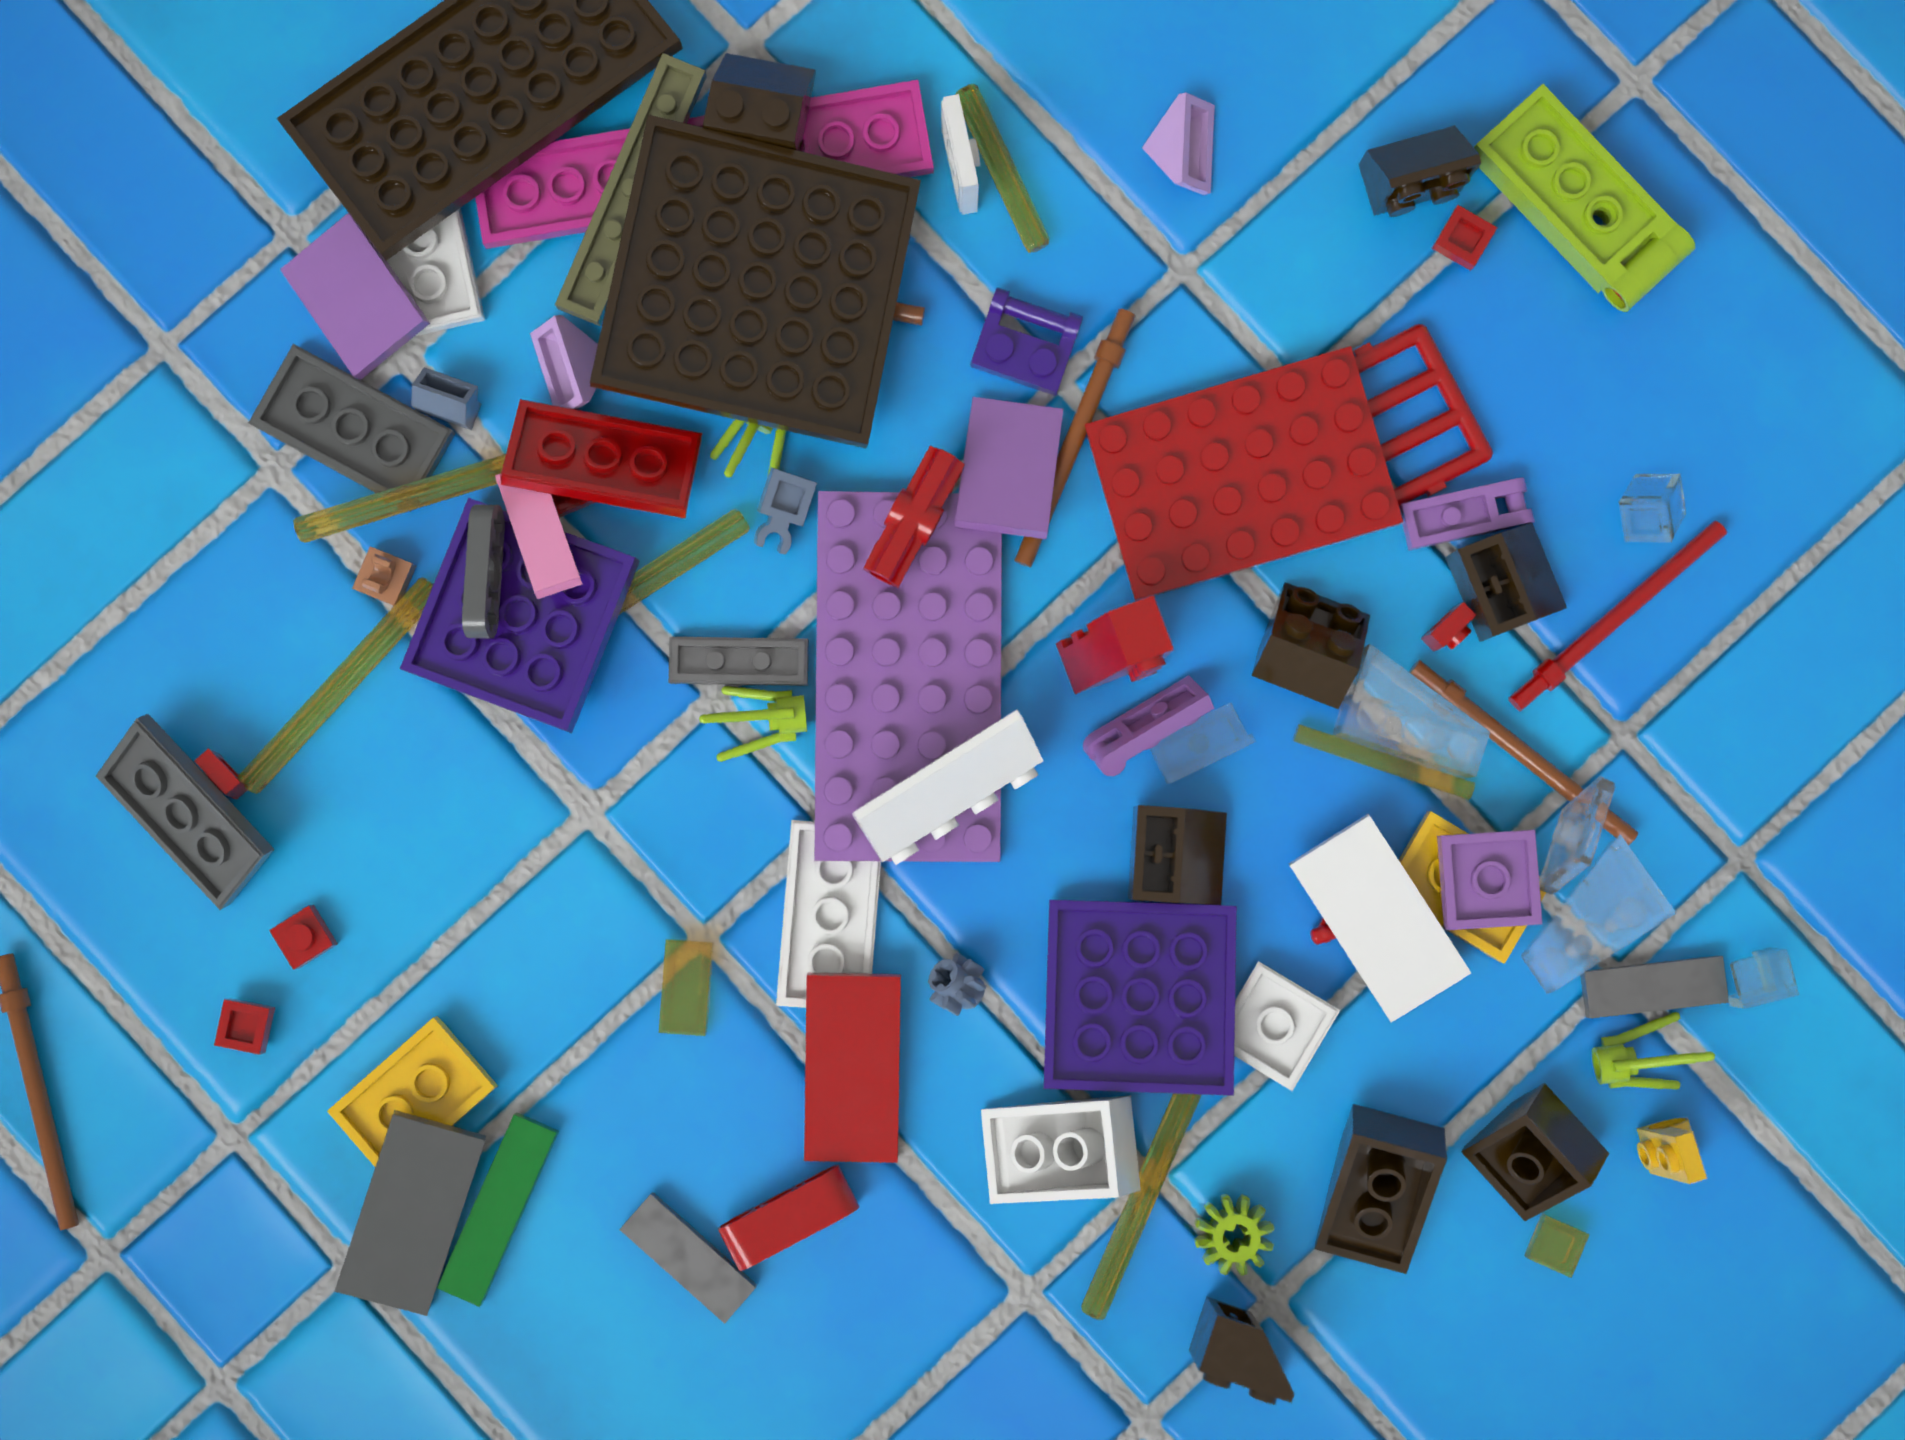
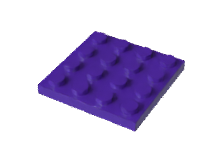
M468 498L400 669L563 731L573 733L640 561L631 555L565 532L582 584L537 599L508 513L503 510L505 534L497 633L493 639L467 638L462 626V607L469 514L472 506L475 504L488 505Z
M1049 900L1044 1089L1234 1096L1237 906Z

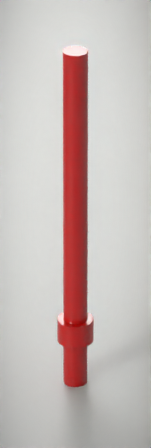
M1713 521L1553 660L1549 658L1544 660L1533 670L1534 676L1508 698L1510 703L1518 711H1522L1546 689L1549 691L1554 690L1566 679L1565 673L1721 540L1727 534L1724 526L1718 521Z

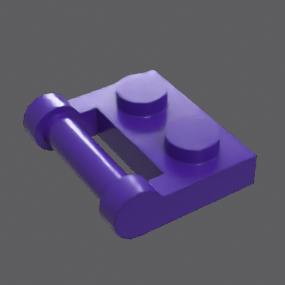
M997 287L970 367L1056 396L1083 316L1070 312L1069 316L1048 310L1010 297V291ZM1003 314L1062 333L1059 345L1001 326L1000 322Z

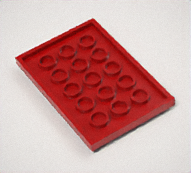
M1351 346L1085 424L1087 438L1135 601L1403 523Z

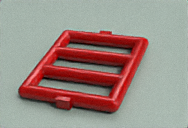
M1416 324L1373 347L1369 342L1353 350L1359 374L1413 346H1416L1428 368L1420 374L1367 400L1372 418L1436 385L1449 410L1382 443L1381 448L1385 462L1456 426H1459L1471 449L1395 488L1394 492L1399 506L1425 493L1427 497H1430L1444 490L1447 487L1445 483L1486 463L1493 456L1490 444L1428 328L1423 324Z

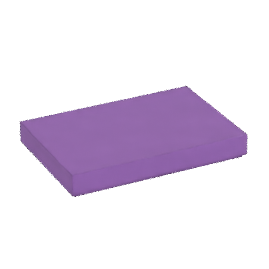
M349 213L280 269L355 378H364L430 324L389 263L385 261Z
M979 397L972 398L963 461L965 466L961 475L954 527L1047 539L1063 409Z

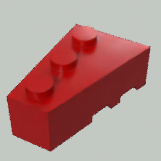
M1154 595L1108 611L1086 625L1088 631L1083 632L1082 629L1075 631L1071 634L1070 638L1056 643L1074 694L1129 675L1131 682H1135L1156 674L1157 670L1162 669L1161 666L1166 665L1164 659L1174 650Z

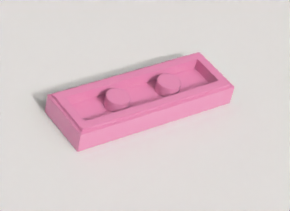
M501 473L495 475L537 599L581 585L582 581L552 495L501 485Z

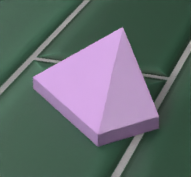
M1186 92L1179 94L1142 147L1175 184L1202 195L1211 194L1214 105Z
M555 315L532 331L530 335L553 405L578 410L590 402L596 388L590 387V378L598 344L563 315Z

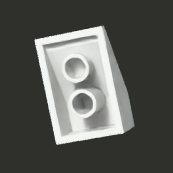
M1131 1095L981 1109L990 1204L1119 1198L1141 1190Z

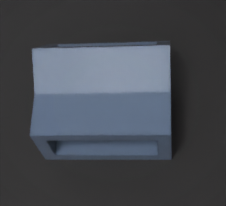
M425 367L412 384L411 406L420 413L471 431L481 403L477 400L478 386Z

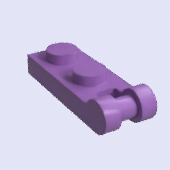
M1524 477L1401 504L1399 509L1403 519L1402 525L1408 550H1416L1535 523L1532 509H1527L1523 493L1527 492ZM1505 498L1508 513L1499 515L1495 499Z
M1188 675L1090 733L1083 742V750L1091 760L1096 762L1097 767L1104 775L1116 776L1123 771L1127 760L1144 750L1155 747L1162 739L1184 726L1194 724L1201 716L1215 708L1209 694Z

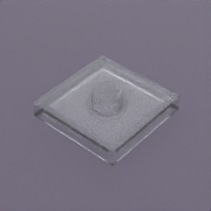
M1599 776L1561 810L1539 878L1540 890L1552 895L1591 865L1615 790L1614 782Z

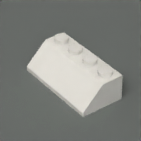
M1016 710L859 808L852 815L881 862L891 858L894 864L897 865L919 851L915 844L917 840L930 832L935 840L959 826L955 817L971 807L976 815L999 800L994 792L1010 782L1016 790L1038 776L1034 767L1044 760L1022 716Z

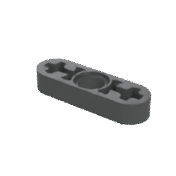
M475 504L472 506L469 514L462 607V626L467 638L493 639L498 629L505 534L504 514L500 505Z

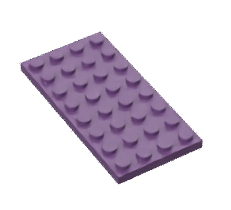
M818 491L814 861H881L854 819L853 812L1001 720L1002 533L954 527L959 493L949 494L942 507L944 513L926 546H921L900 587L896 588L876 579L863 569L875 543L879 540L886 527L884 525L885 519L900 492ZM1001 788L994 792L999 799L997 802L976 815L971 807L955 817L959 826L936 840L931 832L915 842L919 851L903 861L1000 862Z

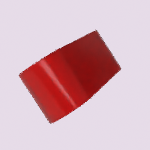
M837 1164L741 1213L717 1229L738 1270L743 1271L845 1218L860 1206Z

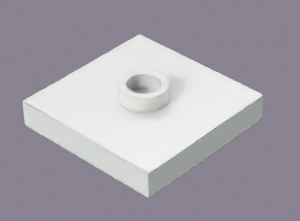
M959 94L943 97V101H941V130L959 213L962 212V215L978 212L979 183L975 167L980 166V157L975 138H968Z
M1258 961L1235 1000L1234 1056L1293 1091L1335 1021L1340 1009Z

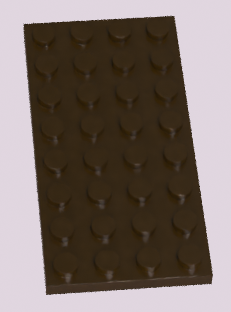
M444 0L283 113L277 120L381 256L387 261L654 70L662 53L673 56L683 48L678 36L648 0Z

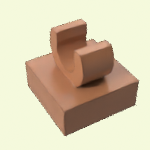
M370 546L352 589L399 608L417 566Z

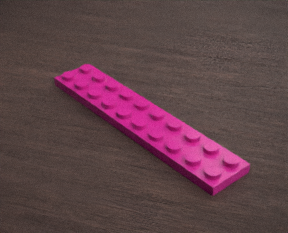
M913 80L812 97L800 151L905 177L934 173L919 81ZM704 116L689 118L687 124L703 127ZM630 128L553 141L476 196L482 242L485 248L490 249L586 232Z

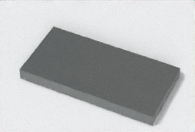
M295 344L292 345L248 422L255 428L412 512L456 434L448 427Z
M149 714L143 715L134 721L96 775L99 781L219 910L229 906L274 851V848Z
M394 1110L334 1292L427 1316L486 1140V1135Z

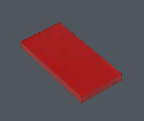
M520 399L500 476L501 485L686 519L702 442V433Z
M807 973L804 1161L898 1163L901 974Z

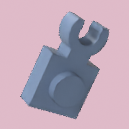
M771 467L757 508L759 513L769 515L767 522L756 530L754 536L755 545L763 547L766 536L776 532L780 536L777 552L785 555L789 551L791 546V535L788 531L789 525L793 523L803 527L817 485L816 482Z

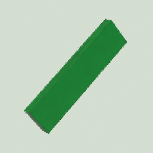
M518 1112L513 1115L437 1289L478 1307L483 1304L557 1138L558 1130Z

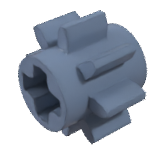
M955 953L952 960L944 959L939 961L931 970L928 980L931 989L935 991L931 995L930 1001L956 1016H959L962 1009L975 1008L982 1000L986 985L979 978L984 968L971 959H966L959 953Z

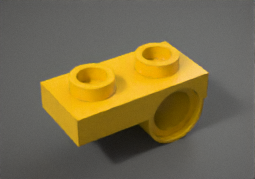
M1674 1118L1636 1128L1640 1142L1637 1144V1152L1643 1166L1649 1170L1650 1174L1687 1184L1707 1179L1688 1118Z

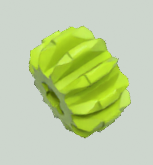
M1222 1194L1220 1201L1223 1209L1217 1211L1212 1203L1207 1202L1204 1208L1212 1217L1211 1220L1196 1218L1195 1226L1201 1231L1208 1233L1197 1236L1194 1239V1243L1197 1248H1208L1202 1257L1207 1265L1219 1260V1272L1227 1275L1231 1270L1233 1262H1235L1238 1273L1244 1276L1247 1275L1248 1271L1246 1261L1250 1258L1256 1266L1261 1267L1264 1265L1263 1259L1257 1253L1258 1249L1264 1251L1273 1250L1274 1244L1261 1236L1274 1231V1225L1271 1221H1260L1266 1212L1261 1204L1249 1210L1250 1199L1248 1196L1241 1194L1236 1206L1233 1207L1230 1196ZM1236 1224H1240L1238 1227L1244 1233L1243 1239L1235 1238L1232 1245H1230L1224 1232L1225 1230L1233 1231Z

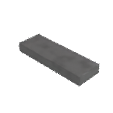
M670 637L668 683L808 686L809 640L801 638Z
M1717 955L1580 971L1586 1018L1590 1019L1729 1003L1723 956Z
M654 1192L647 1197L620 1228L622 1233L724 1324L757 1287L754 1281L745 1273L739 1271L736 1265Z

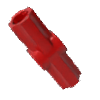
M929 446L907 489L902 488L884 522L886 527L879 540L875 543L863 570L888 585L896 588L900 587L921 546H926L944 513L942 507L959 480L965 466L964 463L943 449Z

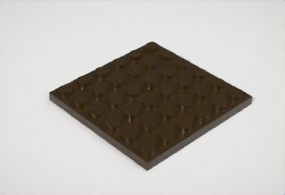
M648 114L590 378V387L866 449L869 443L921 180Z

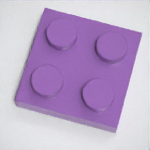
M1535 830L1437 836L1444 930L1542 924Z

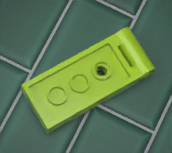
M1544 84L1539 86L1474 147L1480 155L1482 163L1479 168L1597 293L1602 290L1609 303L1622 312H1628L1695 250V242L1691 235L1662 209ZM1593 215L1600 217L1603 225H1598L1594 221Z

